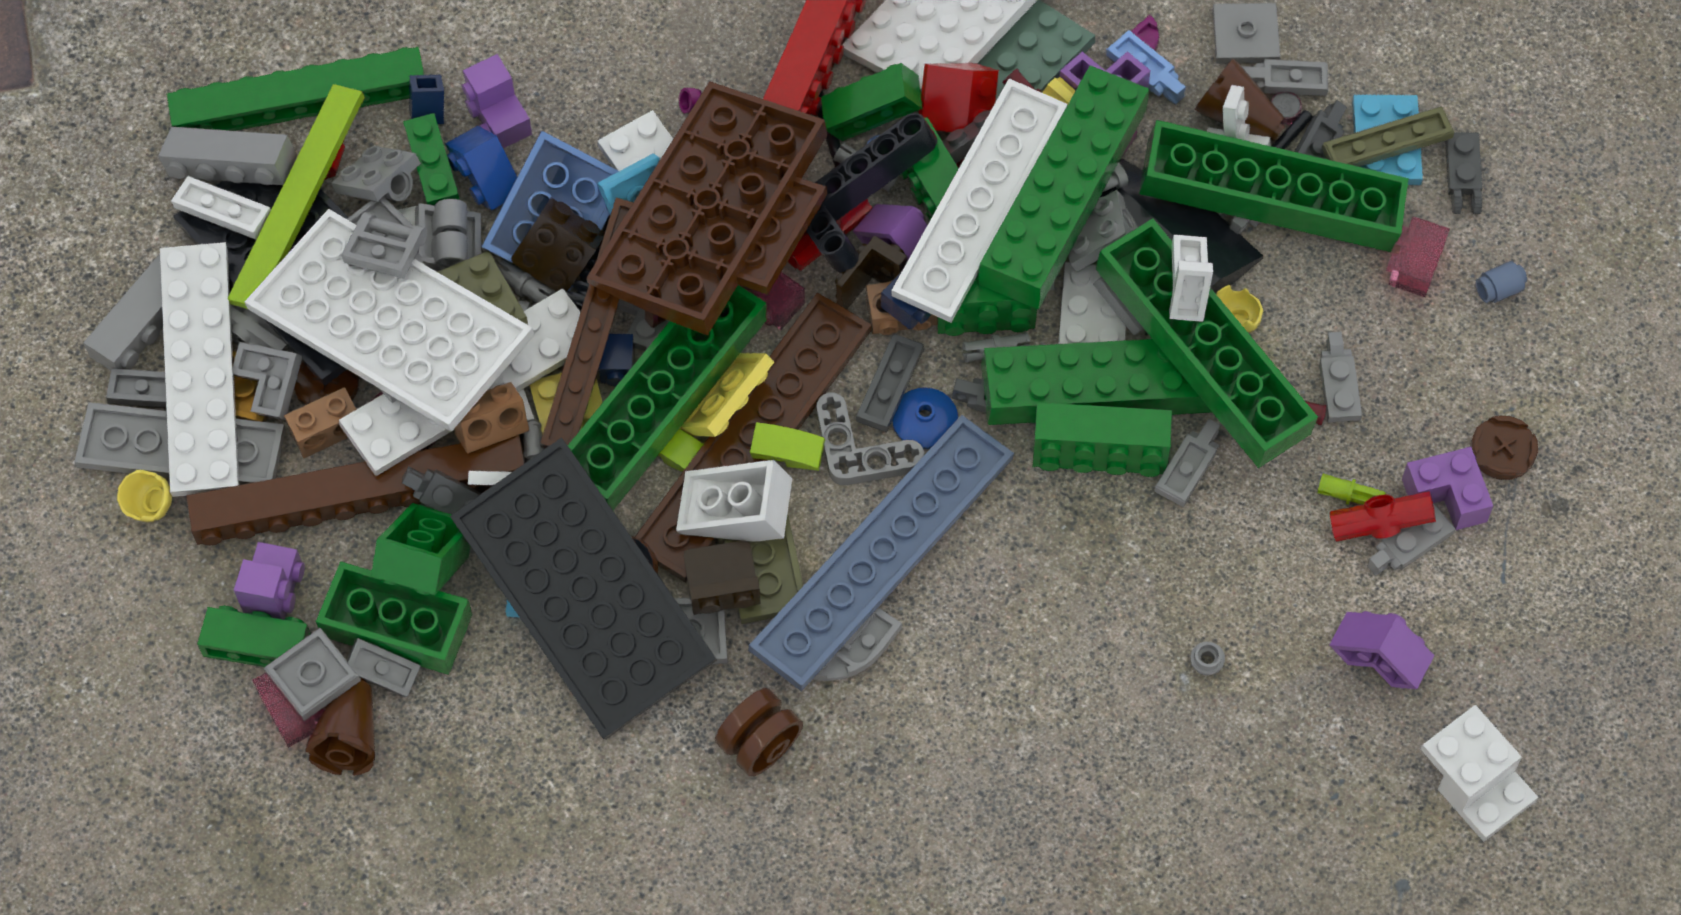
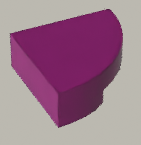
M1148 15L1131 32L1156 51L1159 43L1158 26L1154 18Z

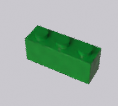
M902 63L890 65L883 71L864 76L857 82L845 87H838L833 92L821 96L826 130L842 142L922 109L919 75Z
M432 113L403 121L410 150L412 153H416L421 163L416 167L426 204L435 206L437 202L445 199L460 200L435 114Z
M222 605L219 608L207 607L197 645L203 657L266 667L311 635V632L304 621L295 617H286L283 620L272 618L269 614L260 611H253L252 614L239 612L233 607Z

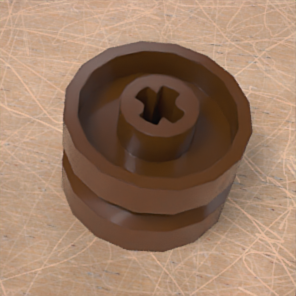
M768 688L754 692L741 702L724 720L715 736V743L727 755L737 754V765L751 777L763 773L775 764L794 744L803 728V721L792 710H781V700Z

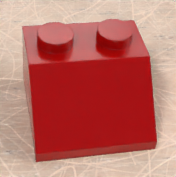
M977 63L924 64L921 91L922 109L919 110V114L924 118L928 117L932 126L937 131L953 132L957 129H963L972 123L979 113L990 111L996 101L999 70Z

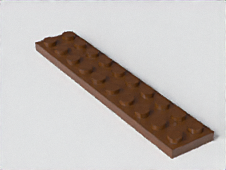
M818 292L815 294L769 356L774 361V364L767 371V378L751 391L746 405L732 415L727 429L716 437L709 436L635 535V537L644 540L657 558L659 567L686 583L687 575L683 557L684 552L688 549L713 546L718 538L684 535L676 532L685 471L768 461L752 458L750 454L756 422L799 430L816 407L818 399L827 392L872 331V324Z

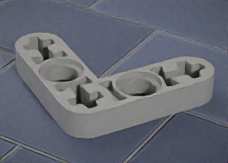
M828 392L818 399L817 418L821 437L825 439V457L829 475L836 484L851 485L906 475L924 456L923 447L914 440H903L856 449L844 398L835 392ZM828 404H833L834 408H836L837 422L831 423L830 413L827 410ZM834 432H841L846 435L847 440L842 445H833L829 442L828 438ZM911 451L912 456H914V462H908L904 458L905 452ZM895 453L896 466H891L890 454ZM873 456H880L885 459L886 464L881 469H872L868 466L867 461ZM858 459H862V472H859V465L857 466ZM840 463H846V466L849 468L847 474H842L841 469H839Z

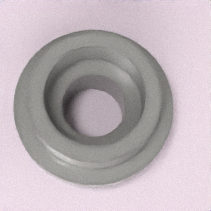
M1201 642L1193 648L1190 662L1198 673L1213 675L1222 669L1225 655L1217 644ZM1207 655L1213 659V662L1206 664L1201 658Z

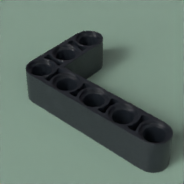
M913 113L905 116L814 182L826 186L827 196L806 232L835 271L846 272V270L852 269L859 258L857 250L839 226L837 220L935 149L937 137L922 115Z

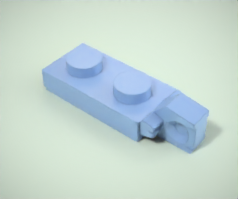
M1130 30L1106 49V56L1114 62L1128 51L1150 69L1148 88L1152 93L1154 92L1157 96L1163 94L1165 98L1174 104H1177L1185 97L1186 86L1178 81L1179 75L1174 71L1175 67Z

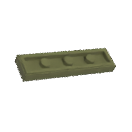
M1441 106L1323 142L1322 150L1328 160L1361 167L1452 139L1455 132Z

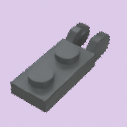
M1455 132L1452 139L1445 140L1448 195H1451L1452 214L1461 213L1463 207L1462 195H1471L1473 214H1481L1483 187L1479 133Z

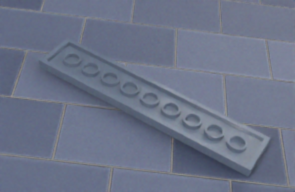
M961 415L749 644L748 651L802 692L1013 460L1014 453Z

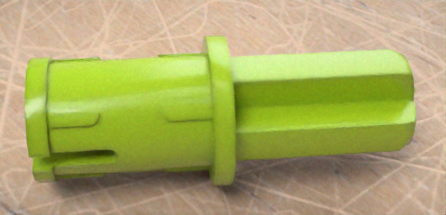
M1325 473L1322 474L1317 494L1344 500L1347 505L1350 502L1364 505L1368 499L1374 496L1386 495L1382 490L1355 483L1356 479L1349 481Z

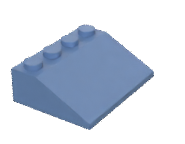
M541 131L481 248L512 263V255L551 197L556 201L567 204L574 213L585 220L594 222L602 230L609 216V211L597 183L619 171Z

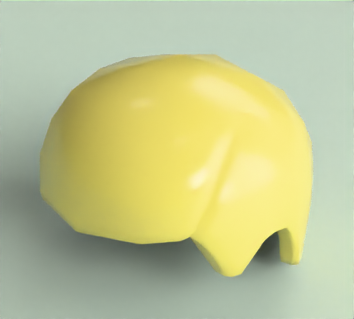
M1227 285L1216 292V295L1248 333L1254 331L1260 325L1263 308L1260 300L1250 294L1248 289L1244 288L1241 291H1233L1231 286Z
M136 470L125 476L119 485L117 502L121 511L126 516L142 522H154L164 517L171 506L172 495L170 493V485L165 478L154 472Z

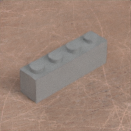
M171 127L158 157L169 177L182 179L189 176L206 181L219 180L234 183L284 185L295 163L297 154L288 135Z
M160 254L83 342L89 357L110 371L111 368L131 369L137 363L139 354L145 347L156 341L163 327Z

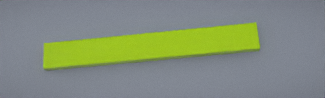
M333 84L227 298L231 305L247 309L246 299L289 253L365 98L362 91Z

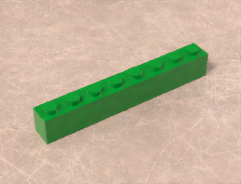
M403 47L392 52L370 53L365 57L349 60L338 59L333 63L306 65L303 68L290 71L279 70L263 76H246L236 81L214 82L208 86L192 89L181 88L176 92L167 93L171 126L238 131L318 116L333 84L362 91L365 98L360 108L409 99V75H425L419 47Z

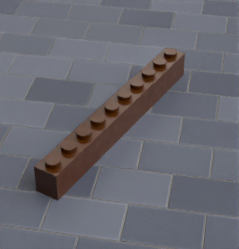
M516 435L468 454L461 443L418 451L378 476L374 475L366 462H359L186 495L191 532L197 545L212 546L226 539H249L254 537L255 534L268 531L280 533L288 530L289 527L299 525L311 527L319 525L325 520H348L357 514L367 512L379 514L393 507H409L412 503L420 505L422 502L413 496L415 490L402 483V477L408 466L425 474L427 469L432 471L437 469L484 493L493 485L468 484L469 471H515L524 464L520 437Z

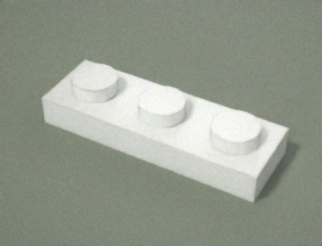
M187 176L171 200L174 208L253 239H257L271 211L268 206Z

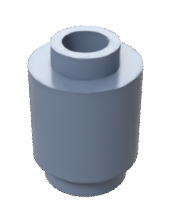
M1509 261L1483 272L1481 277L1475 281L1476 289L1480 298L1485 303L1491 301L1496 303L1524 291L1527 275L1521 265H1516L1513 261Z

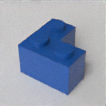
M477 125L445 143L449 154H447L449 164L455 172L459 171L463 177L467 176L472 184L469 191L474 201L478 205L482 204L490 210L504 204L517 175L497 135Z

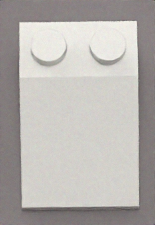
M774 460L685 471L676 532L684 535L750 542L782 539L785 534L792 478Z

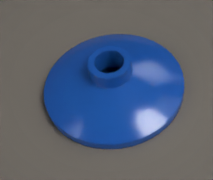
M917 388L903 395L892 424L896 434L902 441L914 440L923 449H930L958 419V412L954 402L945 393L933 388ZM922 410H928L931 412V414L929 416L924 417L920 415L919 412Z

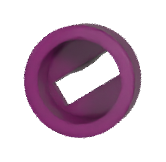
M683 88L680 91L678 101L683 113H690L702 94L700 89Z

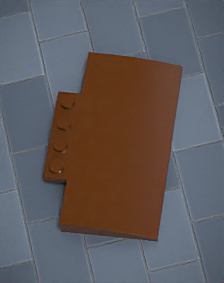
M709 81L586 278L587 282L647 312L708 335L738 284L768 295L827 196L826 186L802 179L827 137L825 120Z

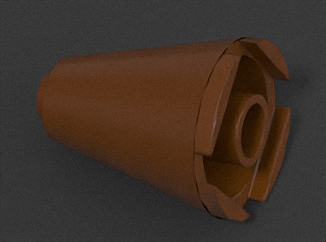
M1232 59L1196 105L1195 110L1199 114L1223 124V106L1231 85L1244 87V101H1249L1248 115L1245 120V124L1250 126L1249 134L1270 137L1274 142L1286 127L1281 123L1284 116L1239 62Z
M360 678V682L326 706L307 742L306 753H309L308 760L323 771L342 775V770H354L352 776L369 772L374 766L375 738L372 687L362 678Z

